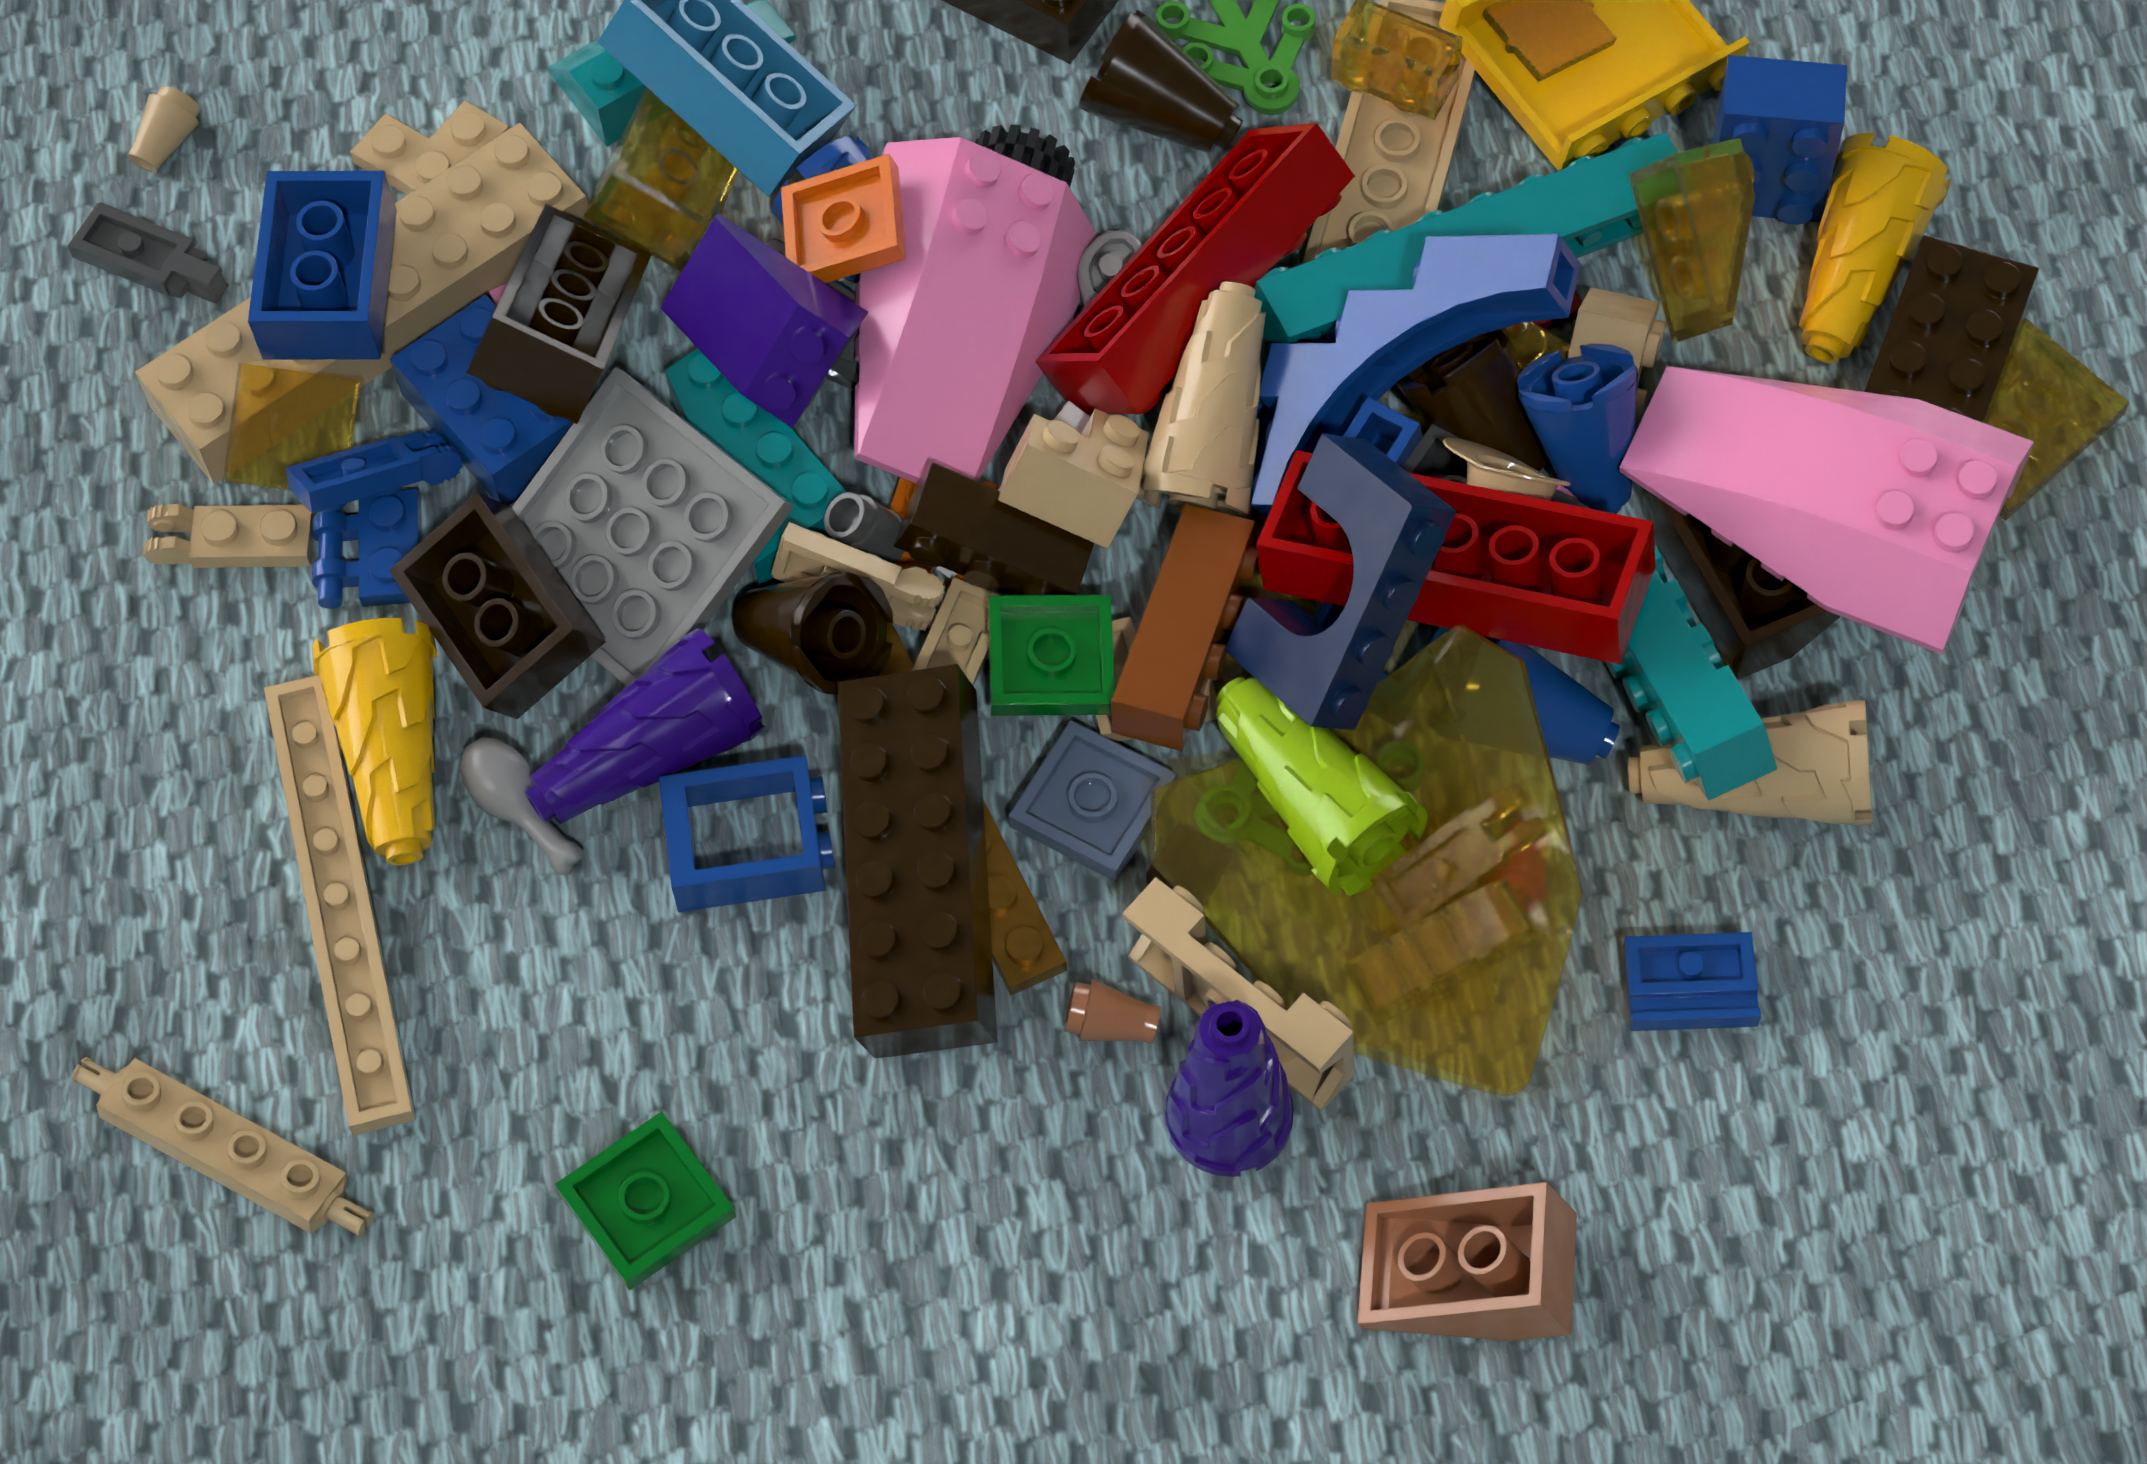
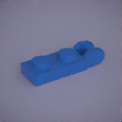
M425 429L423 433L418 431L401 437L393 436L286 467L289 489L311 513L318 511L331 512L343 508L348 502L372 495H390L398 492L403 486L423 480L432 486L441 484L446 479L450 481L451 478H456L455 476L460 473L464 460L461 458L462 455L453 446L449 447L446 443L447 440L438 431L434 432L433 429L427 431Z

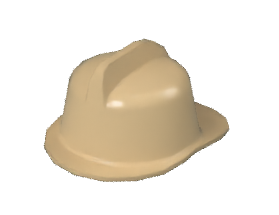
M1448 437L1443 440L1446 448L1467 461V484L1551 501L1558 485L1570 486L1571 484L1563 480L1547 477L1522 461L1485 445L1460 438Z

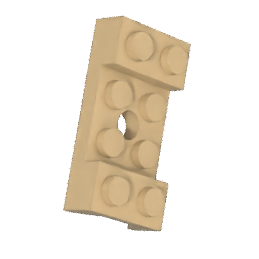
M1155 877L1122 913L1123 919L1142 933L1128 955V959L1199 1016H1202L1212 1004L1233 1002L1236 999L1258 1011L1265 1025L1267 1036L1270 1037L1274 1044L1279 1061L1286 1073L1288 1086L1322 1112L1354 1077V1032L1350 1029L1352 1027L1350 1020L1335 1005L1328 1001H1322L1318 1004L1305 993H1302L1287 1011L1284 1010L1285 1002L1275 990L1259 980L1251 984L1235 971L1236 964L1223 949L1212 942H1207L1205 916L1203 914L1204 908L1201 903L1183 887L1176 885L1171 889Z

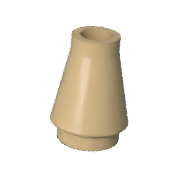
M162 85L156 94H149L133 146L127 154L128 159L140 168L155 174L158 173L167 158L199 125V121L196 118L201 110L199 104L185 93L166 85Z

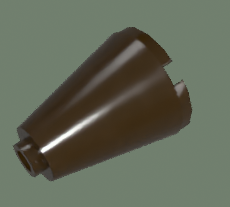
M1136 10L1135 14L1131 13L1111 40L1100 58L1103 63L1097 77H1090L1079 102V108L1091 115L1209 154L1214 151L1217 145L1226 150L1243 123L1242 119L1235 116L1240 105L1148 15L1139 10Z
M1505 328L1480 334L1476 338L1437 354L1408 374L1410 382L1399 380L1398 386L1406 399L1431 424L1460 439L1476 442L1508 454L1539 472L1545 466L1547 459L1543 446L1518 397L1517 379L1520 369L1510 336Z
M837 572L752 589L738 600L733 612V629L736 637L743 645L822 693L837 695L838 682L879 676L890 657L893 643L886 642L887 622L894 623L892 608L883 590L868 577L849 572Z

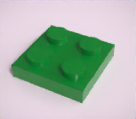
M1111 595L989 596L988 629L991 716L1111 715V700L1115 692Z
M662 1111L555 1183L558 1194L629 1291L736 1218L734 1207Z

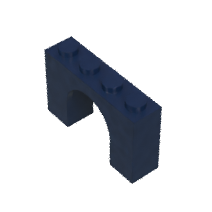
M1322 433L1297 489L1333 517L1348 537L1353 554L1354 575L1347 604L1338 619L1325 630L1294 602L1248 597L1226 645L1225 652L1310 727L1355 730L1367 708L1368 701L1381 673L1392 655L1394 645L1412 607L1418 599L1422 585L1438 551L1444 543L1445 536L1457 511L1366 439Z

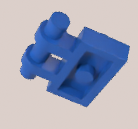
M418 489L399 490L390 495H372L359 499L358 515L345 516L342 514V508L331 512L318 511V514L312 518V537L318 541V560L312 564V584L318 588L319 606L327 609L340 607L342 605V588L358 586L362 607L411 603L389 570L422 541L421 497ZM359 540V561H343L342 541Z

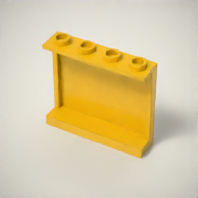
M1446 0L1438 23L1558 171L1567 168L1580 157L1586 155L1598 157L1603 155L1611 144L1624 137L1626 140L1639 137L1651 126L1654 120L1668 112L1672 116L1680 114L1696 100L1698 95L1712 87L1716 91L1722 90L1728 55L1745 56L1750 41L1744 36L1734 43L1727 45L1690 0Z

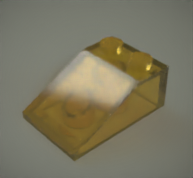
M646 87L597 183L583 217L632 245L651 253L656 259L682 272L714 217L718 213L722 214L738 169Z
M1741 138L1677 152L1629 174L1673 344L1730 326L1733 323L1755 200L1752 185L1754 182V168L1750 157L1743 150Z

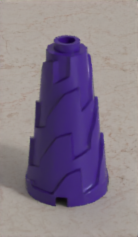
M697 628L682 637L678 643L667 650L642 676L605 705L591 722L566 743L563 750L529 776L533 786L524 791L544 823L554 817L559 824H562L599 804L604 805L641 787L644 788L658 783L659 776L677 774L706 758L727 752L742 743L751 741L765 731V725L757 721L762 716L753 698L726 656L722 654L711 661L704 650L715 642L703 630Z
M1236 999L1233 1002L1212 1004L1202 1014L1201 1020L1196 1026L1194 1039L1188 1047L1186 1059L1180 1062L1177 1076L1173 1080L1166 1097L1165 1119L1171 1143L1187 1162L1202 1171L1214 1175L1238 1177L1241 1176V1171L1254 1167L1258 1171L1278 1157L1286 1146L1292 1131L1294 1108L1286 1073L1279 1061L1274 1044L1270 1037L1267 1036L1265 1025L1258 1011Z

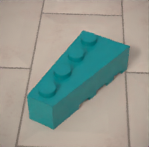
M696 349L665 370L673 408L677 414L794 506L749 567L757 588L784 583L773 578L771 572L781 537L788 522L810 531L819 532L832 539V536L828 534L824 526L825 512L829 504L837 496L847 493V491L790 426L742 396L699 349Z
M1655 546L1656 568L1622 663L1619 665L1606 662V665L1615 679L1622 675L1625 676L1622 679L1623 685L1637 712L1645 709L1648 710L1646 719L1660 747L1668 744L1672 746L1669 748V752L1682 780L1686 783L1694 779L1709 801L1777 770V765L1763 721L1729 665H1723L1713 639L1704 624H1696L1686 604L1688 603L1686 595L1677 580H1667L1663 567V558Z

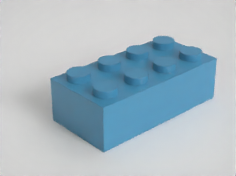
M624 0L598 40V43L619 64L627 68L666 106L670 107L701 135L708 144L712 145L768 197L778 190L786 180L788 181L798 173L796 168L832 141L857 106L741 0Z

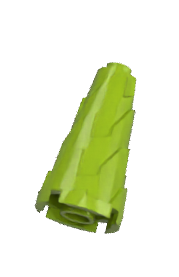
M1243 677L1233 679L1221 689L1216 698V703L1219 706L1215 715L1218 719L1221 733L1258 779L1256 785L1289 827L1287 833L1313 866L1311 871L1331 894L1340 898L1339 892L1342 888L1350 897L1367 890L1390 874L1410 854L1400 841L1408 831L1419 841L1427 825L1428 818L1425 807L1411 792H1405L1362 752L1358 755L1353 752L1328 728L1310 727L1256 678L1245 680Z

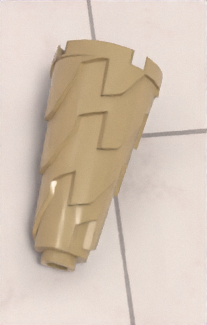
M1221 282L1219 290L1210 292L1208 300H1202L1192 336L1182 355L1171 392L1165 396L1143 464L1139 493L1136 497L1141 502L1160 509L1162 495L1165 494L1169 496L1168 502L1174 505V509L1179 513H1182L1183 507L1187 503L1250 520L1253 509L1251 505V489L1259 433V419L1256 418L1261 379L1259 359L1266 313H1261L1262 301L1254 298L1256 292L1254 288L1236 282Z
M1846 700L1840 703L1819 706L1804 712L1761 718L1765 725L1777 770L1709 801L1694 779L1686 783L1682 780L1672 761L1669 748L1672 747L1670 744L1660 747L1658 743L1640 746V756L1628 757L1630 794H1642L1643 803L1686 805L1691 806V808L1733 812L1748 816L1807 819L1829 824L1873 825L1865 700Z

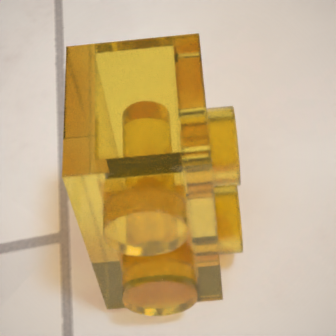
M1355 0L1333 38L1331 79L1340 82L1351 91L1365 92L1390 102L1403 112L1417 113L1435 120L1459 78L1463 37L1373 1Z

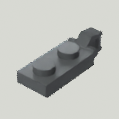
M101 202L96 204L67 246L73 258L167 296L171 294L173 297L182 298L186 291L197 297L217 304L228 288V283L225 282L221 274V267L207 262L209 259L207 253L198 249L193 239Z

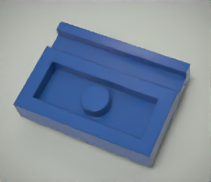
M1752 932L1625 937L1623 954L1628 1005L1630 1006L1631 1031L1759 1026L1761 1011L1758 1007V983Z

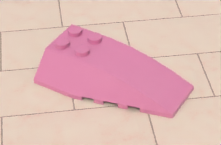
M954 137L888 142L883 148L882 155L890 153L899 170L906 259L860 273V280L856 284V304L868 311V314L861 323L859 335L855 339V360L859 361V382L855 386L854 459L916 484L932 462L978 482L1043 375L1042 370L1035 361L1075 318L1081 294L1077 275L1079 261L1086 248L1095 240L1096 231L1066 182L965 138Z
M1667 366L1620 465V473L1684 516L1689 513L1709 526L1711 534L1730 547L1734 543L1761 561L1763 569L1781 581L1786 578L1807 592V598L1822 609L1943 655L1965 604L1971 578L2007 497L2011 498L2033 448L2034 441L1919 399Z

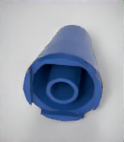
M1602 344L1581 345L1582 356L1562 360L1561 350L1549 353L1530 363L1518 375L1519 400L1559 480L1571 483L1570 486L1563 487L1571 491L1589 509L1617 514L1622 506L1630 500L1632 495V480L1620 473V465L1635 435L1638 369L1634 364L1633 355L1623 348Z
M1487 637L1491 641L1490 643H1485L1482 652L1472 649L1446 709L1447 713L1457 716L1455 723L1452 721L1443 723L1440 729L1441 734L1456 740L1590 765L1596 755L1604 759L1608 756L1620 729L1619 724L1612 722L1614 709L1529 645Z

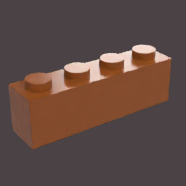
M1185 503L1111 700L1112 733L1183 752L1190 729L1198 732L1201 730L1209 704V696L1203 693L1209 679L1218 681L1221 676L1227 654L1225 652L1226 645H1222L1226 630H1234L1244 608L1245 596L1239 595L1244 581L1253 583L1259 570L1257 548L1254 546L1255 521Z

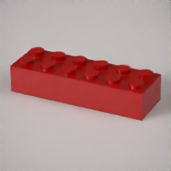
M1318 123L1250 129L1035 363L1064 400L1072 402L1086 414H1092L1095 408L1107 414L1140 415L1149 411L1161 400L1163 396L1161 390L1177 373L1182 355L1192 336L1202 300H1208L1210 292L1219 290L1221 282L1241 283L1255 289L1257 280H1260L1262 276L1269 272L1282 256L1293 252L1305 241L1307 237L1305 231L1318 217L1330 212L1339 204L1342 198L1341 191L1351 182L1355 175Z
M1296 450L1256 543L1263 588L1268 591L1345 607L1350 596L1354 575L1353 554L1350 542L1340 524L1297 489L1313 453ZM1409 473L1457 512L1407 620L1621 665L1656 568L1654 521Z

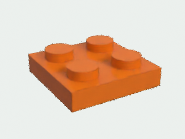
M890 153L781 187L785 256L825 284L906 259L899 170Z

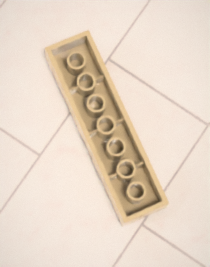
M520 122L394 203L397 212L381 360H263L248 323L251 297H249L135 371L151 409L213 484H216L390 369L392 365L389 358L486 294L491 300L489 291L509 282L545 204L593 226L586 195Z

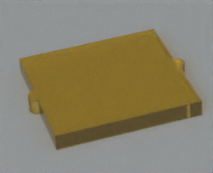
M1501 0L1485 8L1482 14L1483 18L1505 42V51L1507 53H1514L1538 82L1613 46L1617 39L1593 11L1594 4L1589 0Z

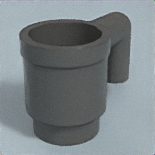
M851 492L843 493L837 496L827 507L824 516V526L833 540L865 553L874 554L893 564L905 552L894 547L904 518L880 505L870 497Z

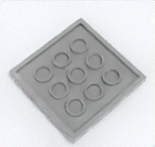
M617 367L613 369L585 407L578 424L574 423L512 506L513 511L605 639L606 643L597 649L591 657L627 687L642 676L667 650L678 643L682 637L697 628L701 630L705 628L794 508L786 499L626 372Z

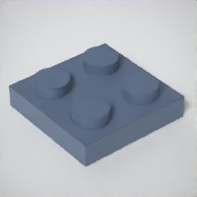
M1070 720L1008 815L1009 827L1116 882L1178 785L1177 773Z

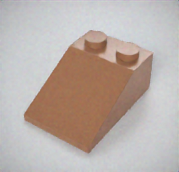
M1547 1182L1366 1203L1358 1325L1363 1329L1502 1341L1571 1335L1577 1213Z

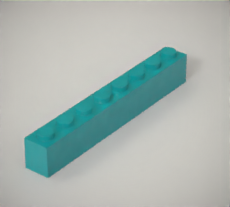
M1666 132L1645 140L1642 137L1632 138L1612 152L1598 157L1593 155L1580 157L1567 168L1546 176L1542 173L1533 174L1513 188L1496 194L1493 192L1481 193L1461 207L1447 212L1441 210L1429 212L1419 218L1414 224L1395 231L1391 229L1379 230L1362 243L1342 250L1340 248H1330L1318 254L1310 262L1290 269L1288 267H1278L1267 272L1260 280H1257L1254 297L1262 301L1261 313H1266L1263 338L1269 349L1272 343H1335L1336 321L1339 315L1343 313L1349 290H1408L1414 288L1413 270L1417 261L1421 260L1426 236L1559 234L1575 257L1579 258L1686 217L1699 185Z

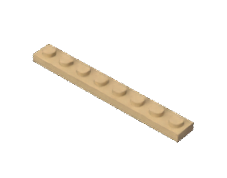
M319 675L265 687L267 707L348 1126L353 1136L415 1121L416 1118L342 750L336 727L329 714Z

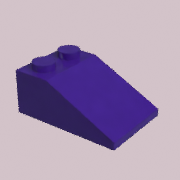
M719 213L712 220L660 307L742 396L791 428L795 426L812 403L868 314V311Z

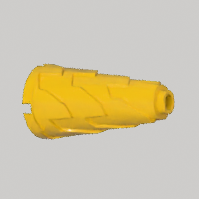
M1876 132L1857 133L1847 137L1839 147L1830 191L1816 238L1818 248L1810 274L1807 299L1799 326L1803 329L1801 338L1803 340L1802 344L1806 346L1805 351L1817 361L1829 364L1837 363L1840 358L1849 357L1853 349L1859 350L1878 307L1894 287L1905 261H1909L1913 256L1936 208L1945 200L1952 181V177L1949 180H1945L1949 170L1948 167L1936 155L1911 141L1889 135L1885 148L1871 146Z
M376 618L345 624L327 631L329 647L324 649V644L318 641L317 638L311 646L314 675H319L329 714L337 730L349 775H351L354 782L367 841L371 848L374 849V853L386 856L388 864L407 865L418 862L424 857L423 851L430 848L432 844L431 831L436 830L432 773H435L433 750V719H435L433 678H435L433 658L438 657L435 638L429 630V625L415 620L416 634L404 632L402 618Z

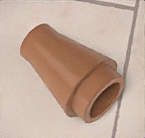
M1091 979L1089 985L1074 982L1064 1031L1079 1034L1078 1041H1142L1153 1044L1161 1007L1147 1004Z

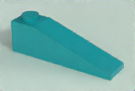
M768 0L744 3L788 44L796 40L794 32ZM598 40L591 42L547 67L550 75L606 147L672 110L627 68L619 64L598 43Z

